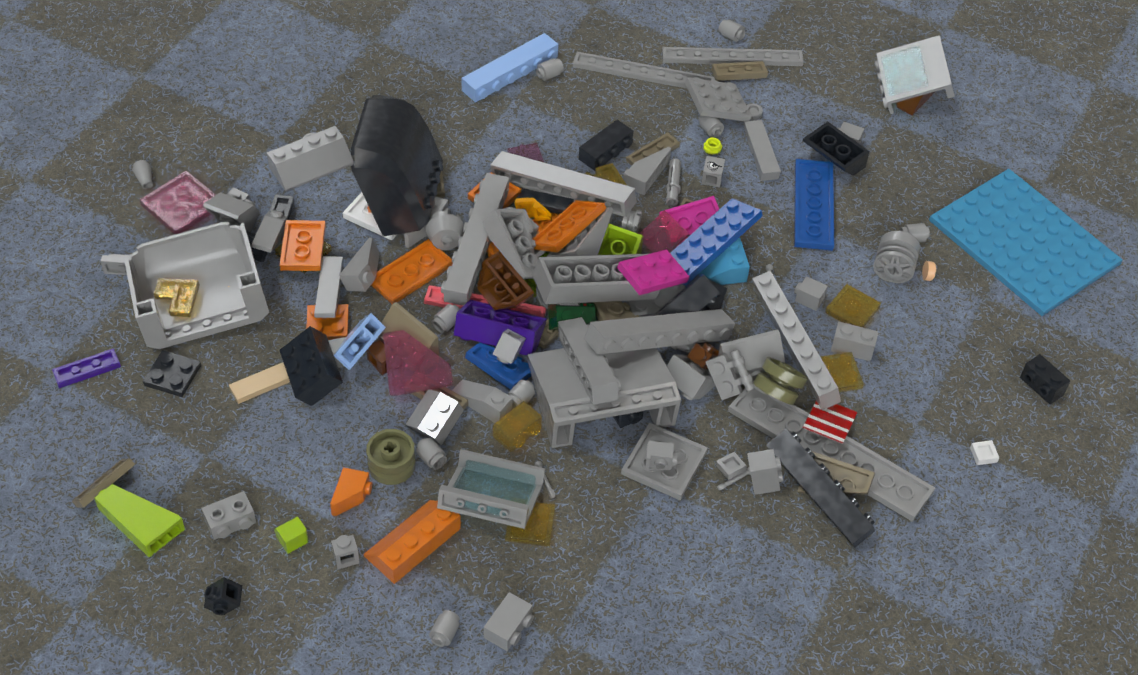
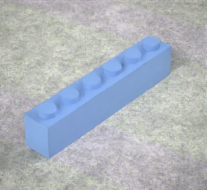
M543 33L462 77V91L474 102L485 99L493 92L499 91L502 87L513 83L522 76L528 75L531 71L537 69L538 64L552 58L556 59L558 57V43Z

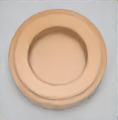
M926 261L922 269L923 280L932 281L936 274V264L932 261Z

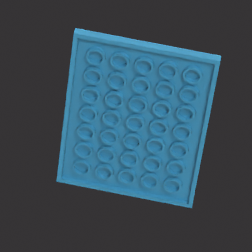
M1007 169L934 213L929 219L931 223L1041 316L1119 266L1123 260L1010 169Z

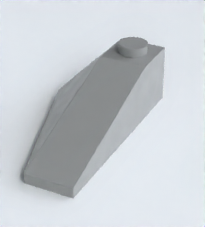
M612 206L607 207L603 213L558 253L550 252L547 257L598 255L613 212Z
M495 209L483 221L490 240L523 279H534L533 272L538 257L534 254L536 244L535 240H532L531 235L533 225L526 210Z

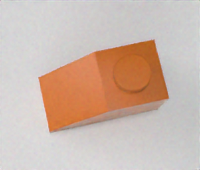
M343 467L330 503L332 516H338L363 503L366 495H370L373 483L370 482L369 472Z

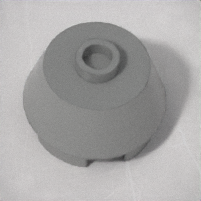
M439 211L432 215V219L426 225V235L436 248L451 250L458 246L459 237L463 236L464 223L458 214L455 216L448 214V211Z

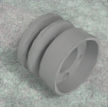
M903 231L885 233L881 237L873 265L874 272L881 279L889 282L904 283L909 281L913 277L921 249L919 241L913 235Z

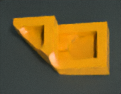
M516 198L514 202L516 209H525L529 218L534 217L535 221L552 219V214L536 199Z

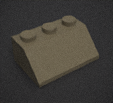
M397 302L393 303L382 321L386 328L379 335L378 339L385 345L390 346L393 352L396 350L399 360L402 359L411 371L424 374L439 363L438 336Z

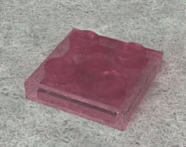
M665 210L639 233L643 235V244L652 253L666 249L671 253L690 236Z

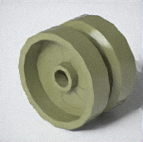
M767 357L762 366L766 373H758L753 384L766 394L784 403L794 405L799 396L794 388L802 389L808 378L792 366L772 357Z
M385 429L377 432L369 439L366 445L368 471L372 478L382 484L397 485L405 482L412 476L415 470L414 442L408 434L397 429Z

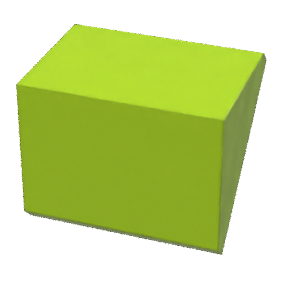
M609 223L598 255L641 254L643 235Z

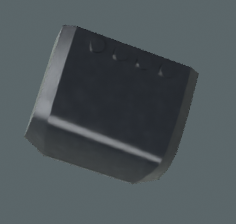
M373 95L365 100L353 139L351 155L355 156V165L351 166V170L383 237L420 231L428 224L432 208H434V198L437 195L438 183H440V173L443 171L442 157L431 131L415 106L393 96Z

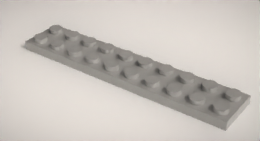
M754 384V389L746 391L744 388L743 392L729 406L728 412L773 439L785 429L790 433L794 431L802 440L800 444L804 449L808 447L813 452L875 472L868 496L912 522L935 491V487L848 436H846L842 444L804 429L803 425L809 413L795 405L784 403L766 394Z

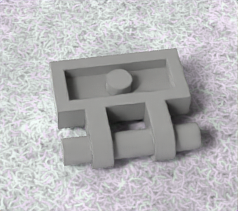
M738 349L730 352L733 360L729 361L725 353L706 361V365L722 400L741 394L743 392L741 384H744L746 391L754 389L751 373L748 374L744 365L745 359L743 356H740ZM732 367L737 368L740 377H736V374Z

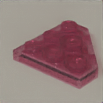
M404 330L383 334L391 396L453 386L451 365Z

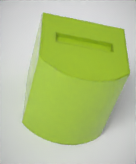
M298 516L274 529L277 539L287 554L308 543L307 529Z

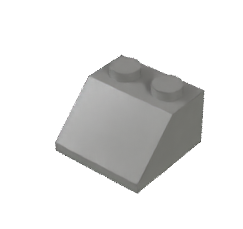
M220 192L203 205L217 220L229 222L230 225L240 226L241 223H244L245 229L248 232L252 230L260 213L255 207L256 204L248 199L244 201L239 200V197L232 193L226 195Z
M673 355L667 365L677 388L689 400L701 399L716 386L709 370L701 368L687 356Z
M428 389L407 421L406 426L426 438H432L437 444L442 445L464 409L456 400L441 392Z

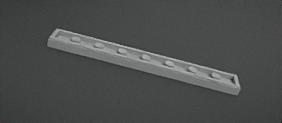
M662 47L663 63L720 64L763 61L765 65L803 66L804 63L802 50Z
M577 52L573 61L574 68L687 88L685 84L687 77H697L710 81L715 80V77L583 52Z

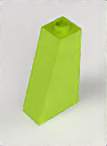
M114 484L101 490L94 497L98 510L148 557H151L185 530L183 520L179 515Z

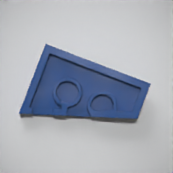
M479 342L466 352L465 358L510 390L520 380L526 381L532 376L529 364L523 362V358L517 356L516 360L511 364L502 363L497 359V356L493 355L495 348Z

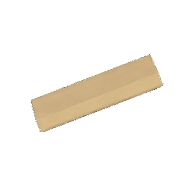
M282 362L229 384V389L237 403L240 404L285 385L290 381Z

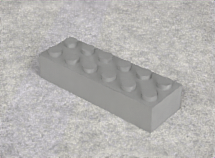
M647 254L539 257L533 272L534 280L545 304L652 300L657 298L660 291L657 290L639 295L617 268L620 261Z

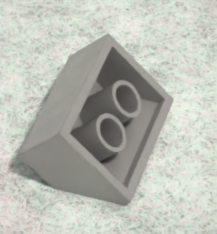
M778 329L720 344L718 356L726 353L729 361L733 360L730 352L738 349L740 356H743L745 359L744 365L748 374L751 373L753 381L758 373H766L762 366L767 357H772L785 363ZM732 367L736 374V377H740L737 368Z

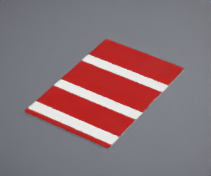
M816 401L803 428L843 444L857 412L838 404L821 410Z

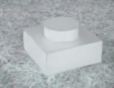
M992 440L971 444L970 449L977 465L998 462L999 456Z

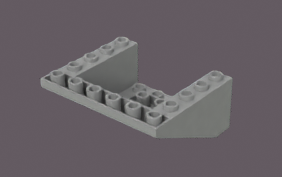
M564 348L528 354L527 360L551 448L572 445L575 423L649 410L654 425L661 428L675 426L681 397L676 382L657 348L603 354L608 359L609 367H613L615 378L620 380L621 391H618V400L595 405L592 404Z

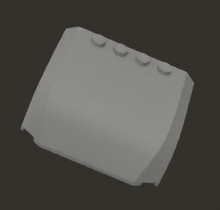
M220 222L142 243L136 247L137 251L129 256L124 255L135 318L147 347L162 349L259 322L269 313L244 223H241L240 226L230 225L229 222Z

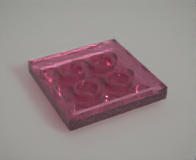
M185 171L141 198L140 204L176 235L210 215L203 205L214 197L215 194L188 171Z

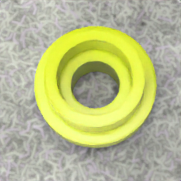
M712 137L706 140L703 149L706 153L715 155L721 152L722 145L719 139Z

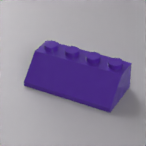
M469 300L456 313L454 336H458L466 341L474 340L486 345L497 346L502 333L510 329L526 338L519 354L528 355L533 354L538 348L547 318L511 309L493 310L489 304Z

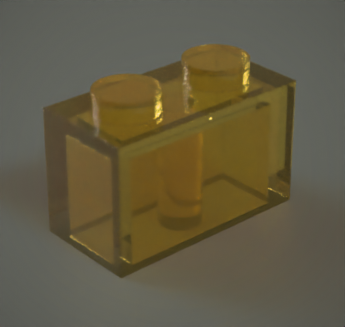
M523 401L493 425V437L507 450L512 452L515 448L522 447L529 437L535 436L540 432L542 416Z

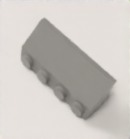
M336 126L267 152L269 169L286 192L354 164L345 139Z

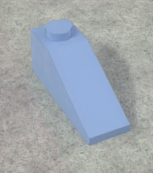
M370 313L359 321L333 356L350 370L386 327Z

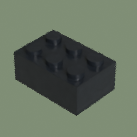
M309 326L279 350L296 399L313 406L343 383L327 335Z

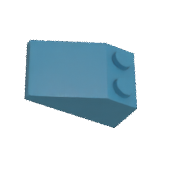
M738 238L699 274H704L708 279L720 285L747 282L750 266L741 239Z

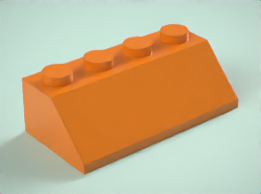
M430 500L364 553V557L395 584L461 529L459 513L438 509V501Z

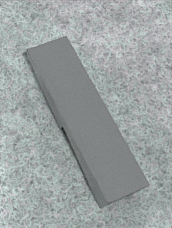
M744 121L750 152L754 155L760 181L779 179L781 170L763 121Z
M323 256L314 311L315 318L336 317L341 284L339 274L343 271V257Z

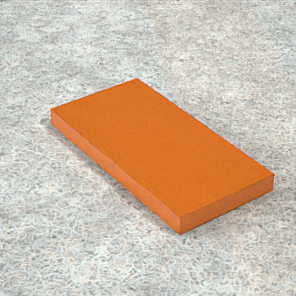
M575 200L532 238L536 244L534 249L558 253L606 210L605 203Z
M427 239L377 271L376 279L371 286L393 304L446 271L449 266H452V259Z

